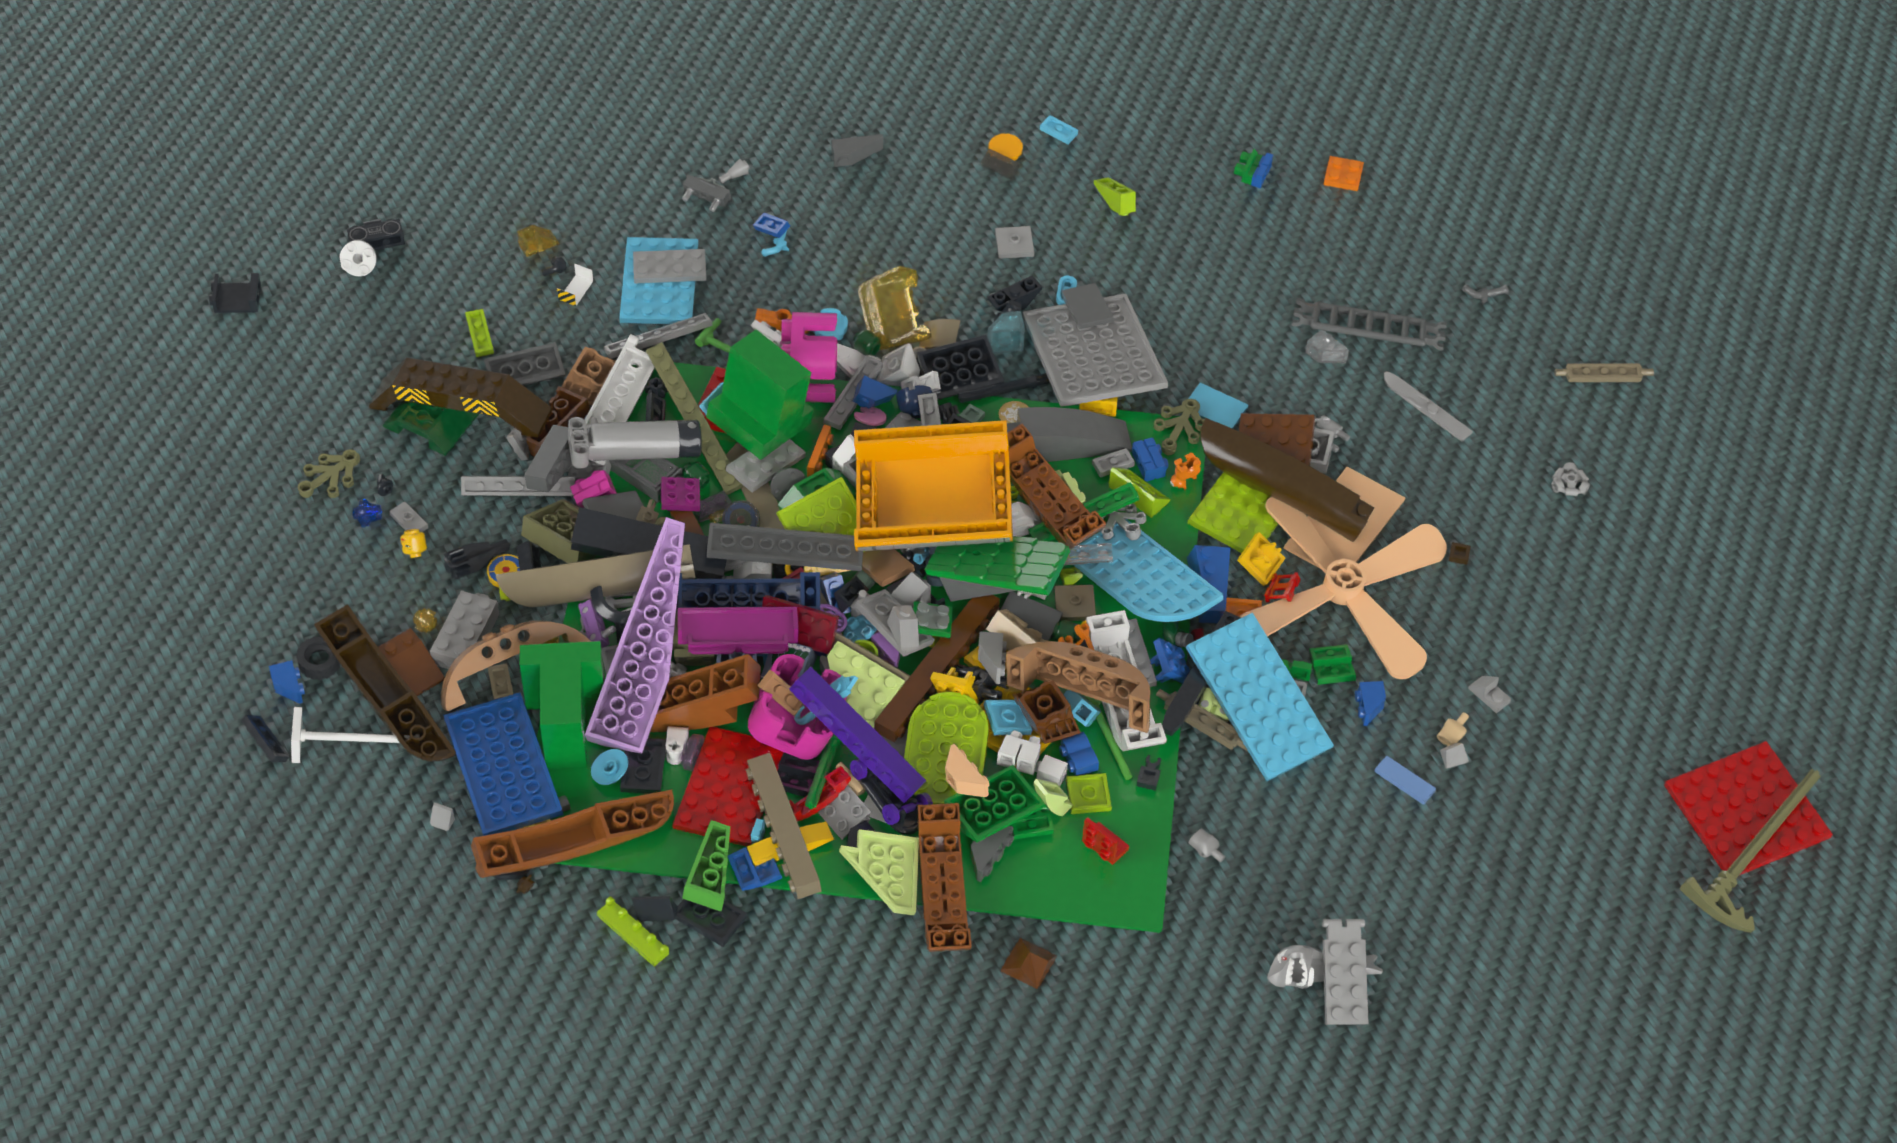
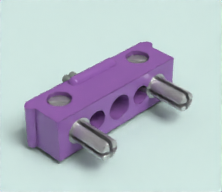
M591 599L583 604L580 603L579 610L582 630L579 632L585 635L591 642L601 641V648L610 644L608 636L614 633L616 628L610 626L605 629L603 618L594 609Z

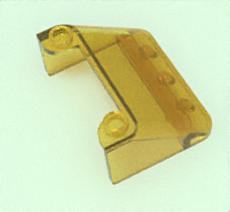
M897 266L863 282L859 286L858 293L867 330L880 338L881 347L879 350L925 341L932 337L928 326L916 325L908 289L917 285L918 276L914 269Z

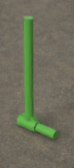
M715 318L712 322L713 326L702 331L695 339V343L699 347L710 344L729 353L730 345L713 338V332L721 324L719 318Z
M1083 696L1100 709L1099 705L1102 701ZM1100 712L1096 717L1097 722L1125 780H1129L1133 776L1102 712Z

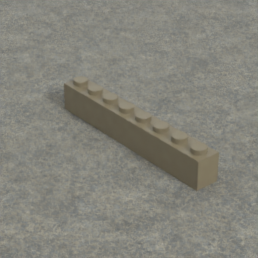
M767 753L747 760L749 768L745 769L749 781L753 780L754 782L751 785L754 795H759L760 800H757L760 811H765L766 816H763L766 827H771L772 832L769 833L772 843H777L778 848H775L778 859H783L784 861L782 869L785 876L789 875L790 877L788 884L791 893L795 892L797 898L801 899L822 892L820 880L771 754Z

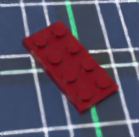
M769 595L763 597L762 607H797V644L810 647L815 651L825 654L830 653L834 646L839 620L838 615Z

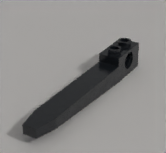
M1225 611L1212 632L1241 617ZM1194 664L1165 713L1162 727L1164 733L1172 736L1184 724L1208 685L1196 664Z

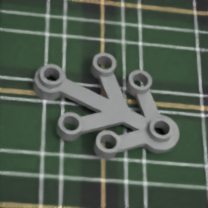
M1132 503L1117 510L1125 512L1114 511L1108 514L1109 519L1105 528L1101 531L1104 539H1111L1114 536L1113 528L1115 523L1125 530L1126 536L1130 540H1137L1140 537L1141 530L1139 524L1146 522V514L1144 512L1137 513L1135 504ZM1125 519L1135 520L1136 523L1129 524Z

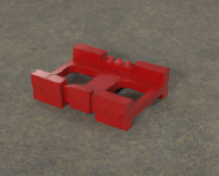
M1298 572L1292 575H1277V573H1274L1271 583L1264 594L1265 601L1270 602L1271 599L1287 598V601L1291 602L1295 587H1298L1301 580ZM1291 578L1288 583H1279L1281 579ZM1277 590H1285L1282 595H1274V592Z

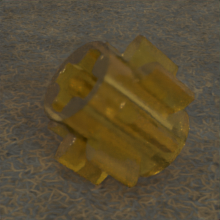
M425 608L418 610L413 617V622L416 624L415 629L426 633L432 631L438 622L437 618L434 617L436 612L429 608L427 610Z

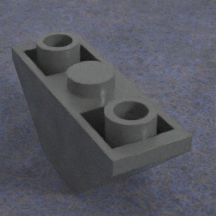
M1008 826L978 843L974 841L971 844L970 856L976 878L979 882L985 876L988 877L995 861L999 862L1003 856V850L1006 846L1009 847L1014 840L1012 826Z

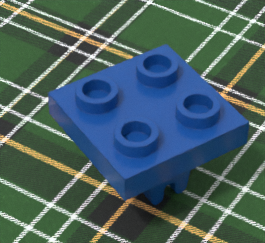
M1161 638L1155 640L1153 643L1157 655L1150 660V663L1155 664V666L1161 665L1162 672L1155 676L1156 680H1160L1163 683L1174 679L1183 684L1190 672L1184 659V651L1180 647Z

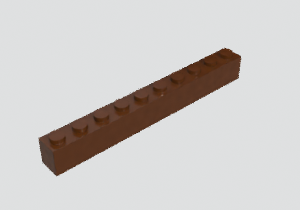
M994 595L972 598L953 621L950 638L941 637L875 720L874 729L881 736L894 743L898 737L902 738L904 736L910 718L917 706L937 693L930 679L932 673L937 672L947 675L951 667H957L962 656L965 657L968 654L970 646L978 641L980 632L986 630L991 619L1000 610V598Z

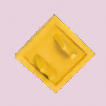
M1259 532L1254 535L1237 561L1262 586H1265L1281 566L1285 557L1280 553L1282 551L1281 548H1275L1276 543H1270Z
M951 667L947 675L937 672L932 673L930 679L938 693L957 692L961 693V695H967L974 699L977 704L979 703L972 688L975 676H972L973 672L968 671L964 678L957 677L958 672H955L956 668Z

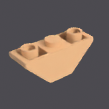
M955 744L951 745L945 766L946 781L958 794L987 797L989 795L988 779L978 772L973 762L970 763L962 749L959 750Z

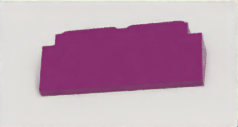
M797 607L678 608V644H688V652L692 654H733L734 652H742L744 654H782L788 652V643H798Z

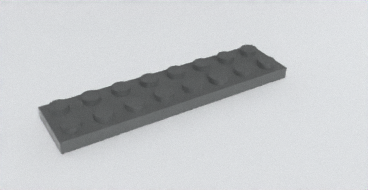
M710 523L706 558L862 571L863 551H856L853 535Z

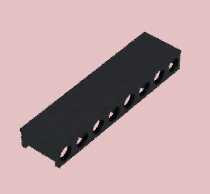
M579 507L571 540V550L601 557L654 550L663 526ZM684 531L683 545L690 544L695 578L722 579L727 559L706 558L708 536Z

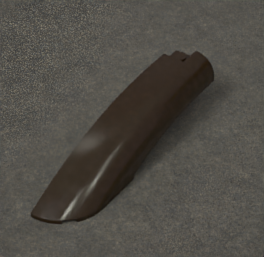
M1205 418L1201 427L1200 441H1202L1205 456L1215 467L1247 487L1265 493L1305 513L1348 540L1354 542L1374 510L1373 506L1360 499V495L1309 465L1264 442Z
M348 604L314 624V627L355 686L407 752L426 761H442L456 756L455 750L417 695L386 659ZM420 734V738H415L414 736ZM404 735H410V738L407 739Z

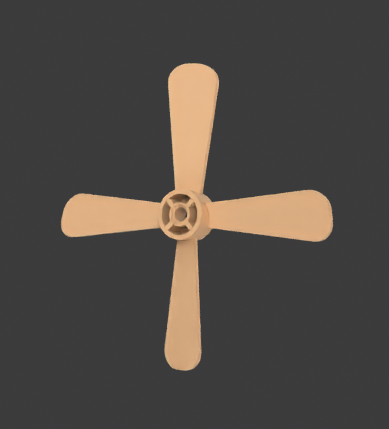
M1273 497L1268 498L1265 505L1267 512L1323 570L1325 578L1322 585L1295 594L1291 602L1284 598L1245 612L1240 617L1242 618L1253 613L1268 637L1329 600L1339 605H1347L1392 677L1407 679L1421 671L1427 659L1425 650L1363 589L1364 586L1443 560L1447 551V545L1439 530L1430 524H1422L1359 564L1348 559L1336 560L1305 513Z

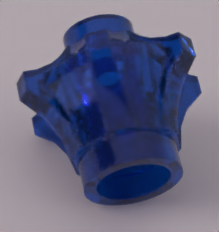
M367 499L360 500L359 505L352 510L353 519H357L361 527L365 528L371 522L382 519V508L380 505L368 502Z

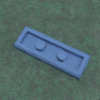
M1388 756L1375 768V773L1423 805L1435 793V787Z

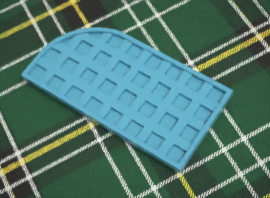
M1117 523L1114 525V536L1111 539H1104L1100 531L1071 549L1067 561L1129 611L1148 620L1160 622L1187 620L1204 613L1224 600L1223 594L1142 530L1137 540H1130L1126 536L1125 530Z

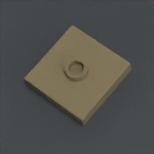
M1093 585L1054 587L1056 610L1063 612L1060 621H1084L1087 617L1096 615Z

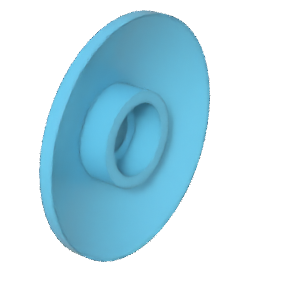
M610 749L601 753L591 767V775L595 782L601 785H609L618 781L628 768L626 754L619 749Z

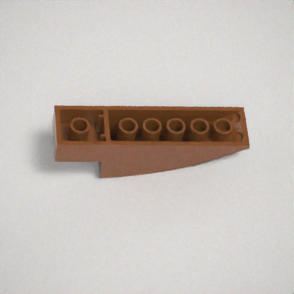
M749 654L669 678L650 732H667L668 726L685 727L693 730L737 722V706L759 700L760 687L757 685L760 683L761 666Z

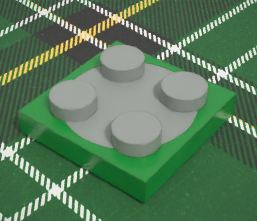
M914 601L913 610L918 619V634L950 638L952 607Z

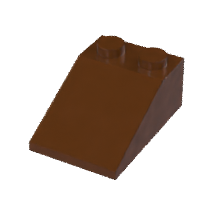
M411 628L378 647L417 696L444 681L445 677L422 641Z

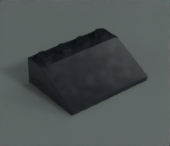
M987 335L917 352L916 360L920 367V376L931 371L938 372L941 389L933 392L936 393L937 400L959 395L960 392L1004 383Z

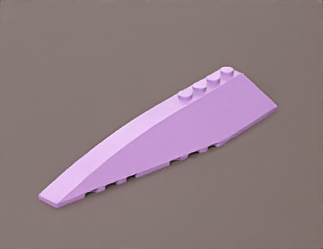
M667 517L665 519L587 727L585 736L589 742L641 754L644 750L669 682L685 523Z

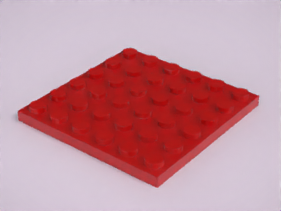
M1765 741L1665 781L1664 786L1721 870L1727 871L1798 784L1768 742ZM1804 796L1740 875L1832 837V832L1806 796Z

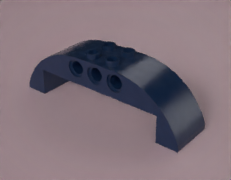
M800 572V579H683L682 573H680L676 609L762 607L763 597L769 595L820 610V572Z

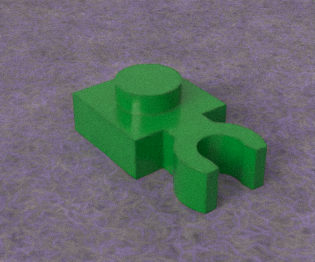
M1281 659L1292 678L1309 681L1313 664L1296 660L1290 663L1285 659Z

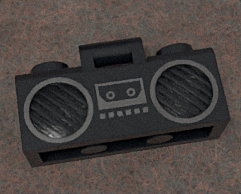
M400 218L388 219L382 222L381 219L363 222L362 226L355 225L351 228H346L349 242L354 240L364 241L371 245L374 251L405 245Z

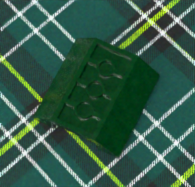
M402 401L385 421L383 427L397 434L405 428L428 439L430 449L446 456L479 414Z

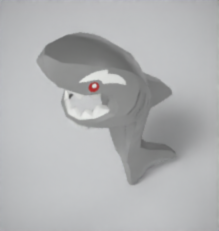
M1293 945L1284 948L1277 954L1267 976L1268 982L1278 987L1295 986L1302 989L1312 986L1314 982H1323V950L1305 945ZM1375 954L1366 956L1367 975L1382 974L1383 972L1381 968L1374 964L1378 958Z

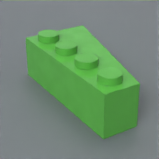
M713 820L710 821L685 884L683 899L722 911L725 899L730 826Z

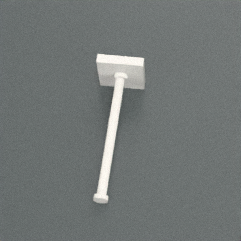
M294 707L291 738L292 763H300L301 743L305 742V740L399 743L394 735L306 732L302 725V707ZM416 734L414 737L420 738V734ZM404 735V737L408 739L410 735Z

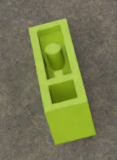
M1109 177L1094 180V185L1111 210L1121 216L1136 212V191Z

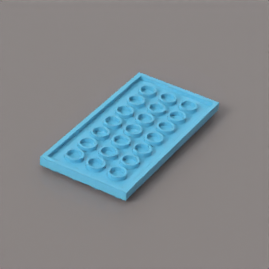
M1253 613L1186 646L1188 653L1266 782L1333 748L1334 744Z

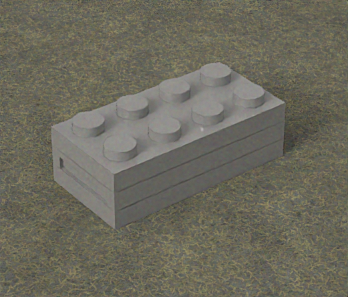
M460 592L430 650V655L437 666L449 669L453 661L464 650L483 640L482 636L491 632L499 616L498 602L496 600L489 599V596L485 594Z

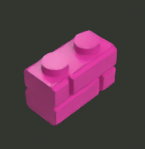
M604 470L594 471L590 477L575 481L574 485L570 486L576 504L581 508H584L582 502L585 498L616 494L612 480Z

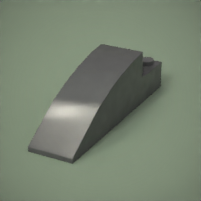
M1057 407L1018 408L1017 422L1007 423V432L1023 424L1032 434L1036 449L1047 462L1104 456L1125 448L1132 452L1126 422L1091 411Z

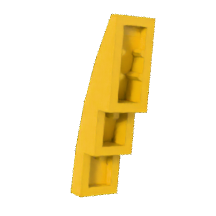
M827 822L799 828L808 851L834 840ZM771 837L747 846L755 867L773 858L776 862L779 861L775 849L778 848L777 843H772Z

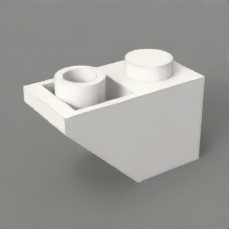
M851 434L846 437L832 456L833 469L840 470L842 473L843 463L856 457L854 437Z

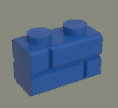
M1154 438L1136 441L1132 444V455L1146 482L1155 478L1165 477L1166 469H1168V461L1162 457L1161 446L1155 443Z

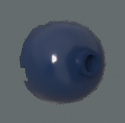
M916 385L915 389L909 390V387L899 390L896 393L898 408L901 412L907 413L915 419L921 418L918 395L933 393L931 387Z

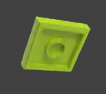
M1106 773L1066 776L1069 801L1073 804L1070 808L1071 814L1111 811L1112 806Z

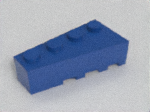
M1195 545L1187 556L1189 568L1219 590L1224 600L1198 615L1199 622L1218 623L1226 611L1230 547Z

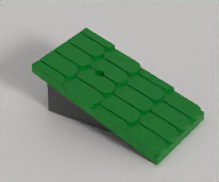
M1013 536V541L937 546L925 571L927 575L940 577L950 601L1012 591H1024L1049 596L1068 558L1070 549L1069 546L1063 543L1038 541L1037 538Z

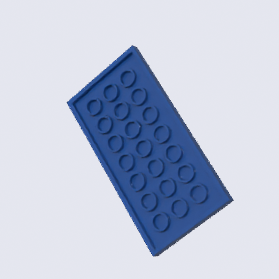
M521 693L443 715L483 836L516 830L563 815L562 807Z

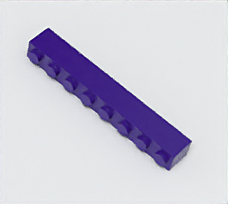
M812 667L802 674L789 688L903 803L926 782Z

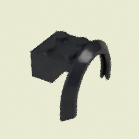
M597 586L590 590L593 607L603 618L614 622L617 643H619L631 610L621 612L609 606L603 597L602 586Z

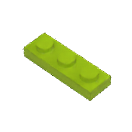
M483 309L465 312L476 357L494 354Z

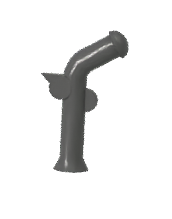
M1468 284L1462 288V291L1471 297L1480 299L1482 305L1487 302L1488 297L1500 294L1508 295L1509 293L1506 284L1503 287L1490 290L1483 288L1481 292H1476Z

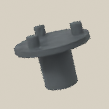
M797 468L780 469L771 481V493L775 499L781 501L794 484L806 477Z

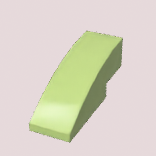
M1040 779L1034 781L1037 794L1056 815L1064 816L1073 806L1068 796L1057 783Z

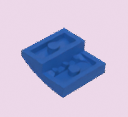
M746 847L728 855L742 891L758 888L782 879L774 858L755 867Z

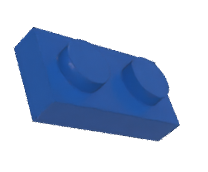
M763 213L753 226L758 231L780 238L790 227V224L786 220Z

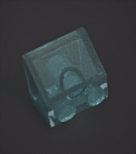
M1021 311L1002 313L988 328V340L994 354L1023 351L1025 327Z

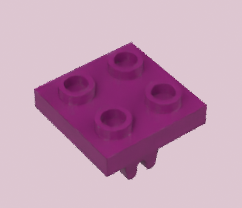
M661 477V510L699 512V479Z

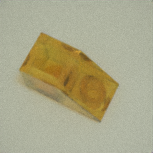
M531 225L517 231L519 246L526 257L559 244L551 230L536 225Z

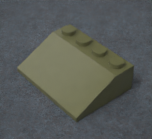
M561 499L523 516L521 536L555 555L557 558L570 563L591 560L597 556L571 550V540L579 507L567 500Z

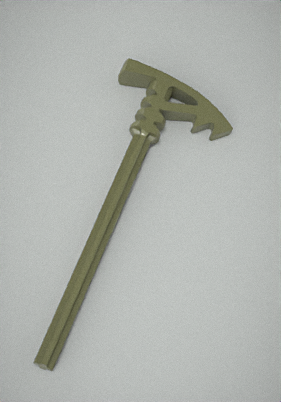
M1813 769L1808 772L1729 869L1721 871L1706 891L1703 892L1694 877H1689L1681 885L1680 890L1717 921L1737 930L1753 932L1755 930L1753 916L1745 919L1744 908L1740 907L1736 910L1727 894H1730L1732 888L1737 885V877L1821 777L1819 775L1820 772Z

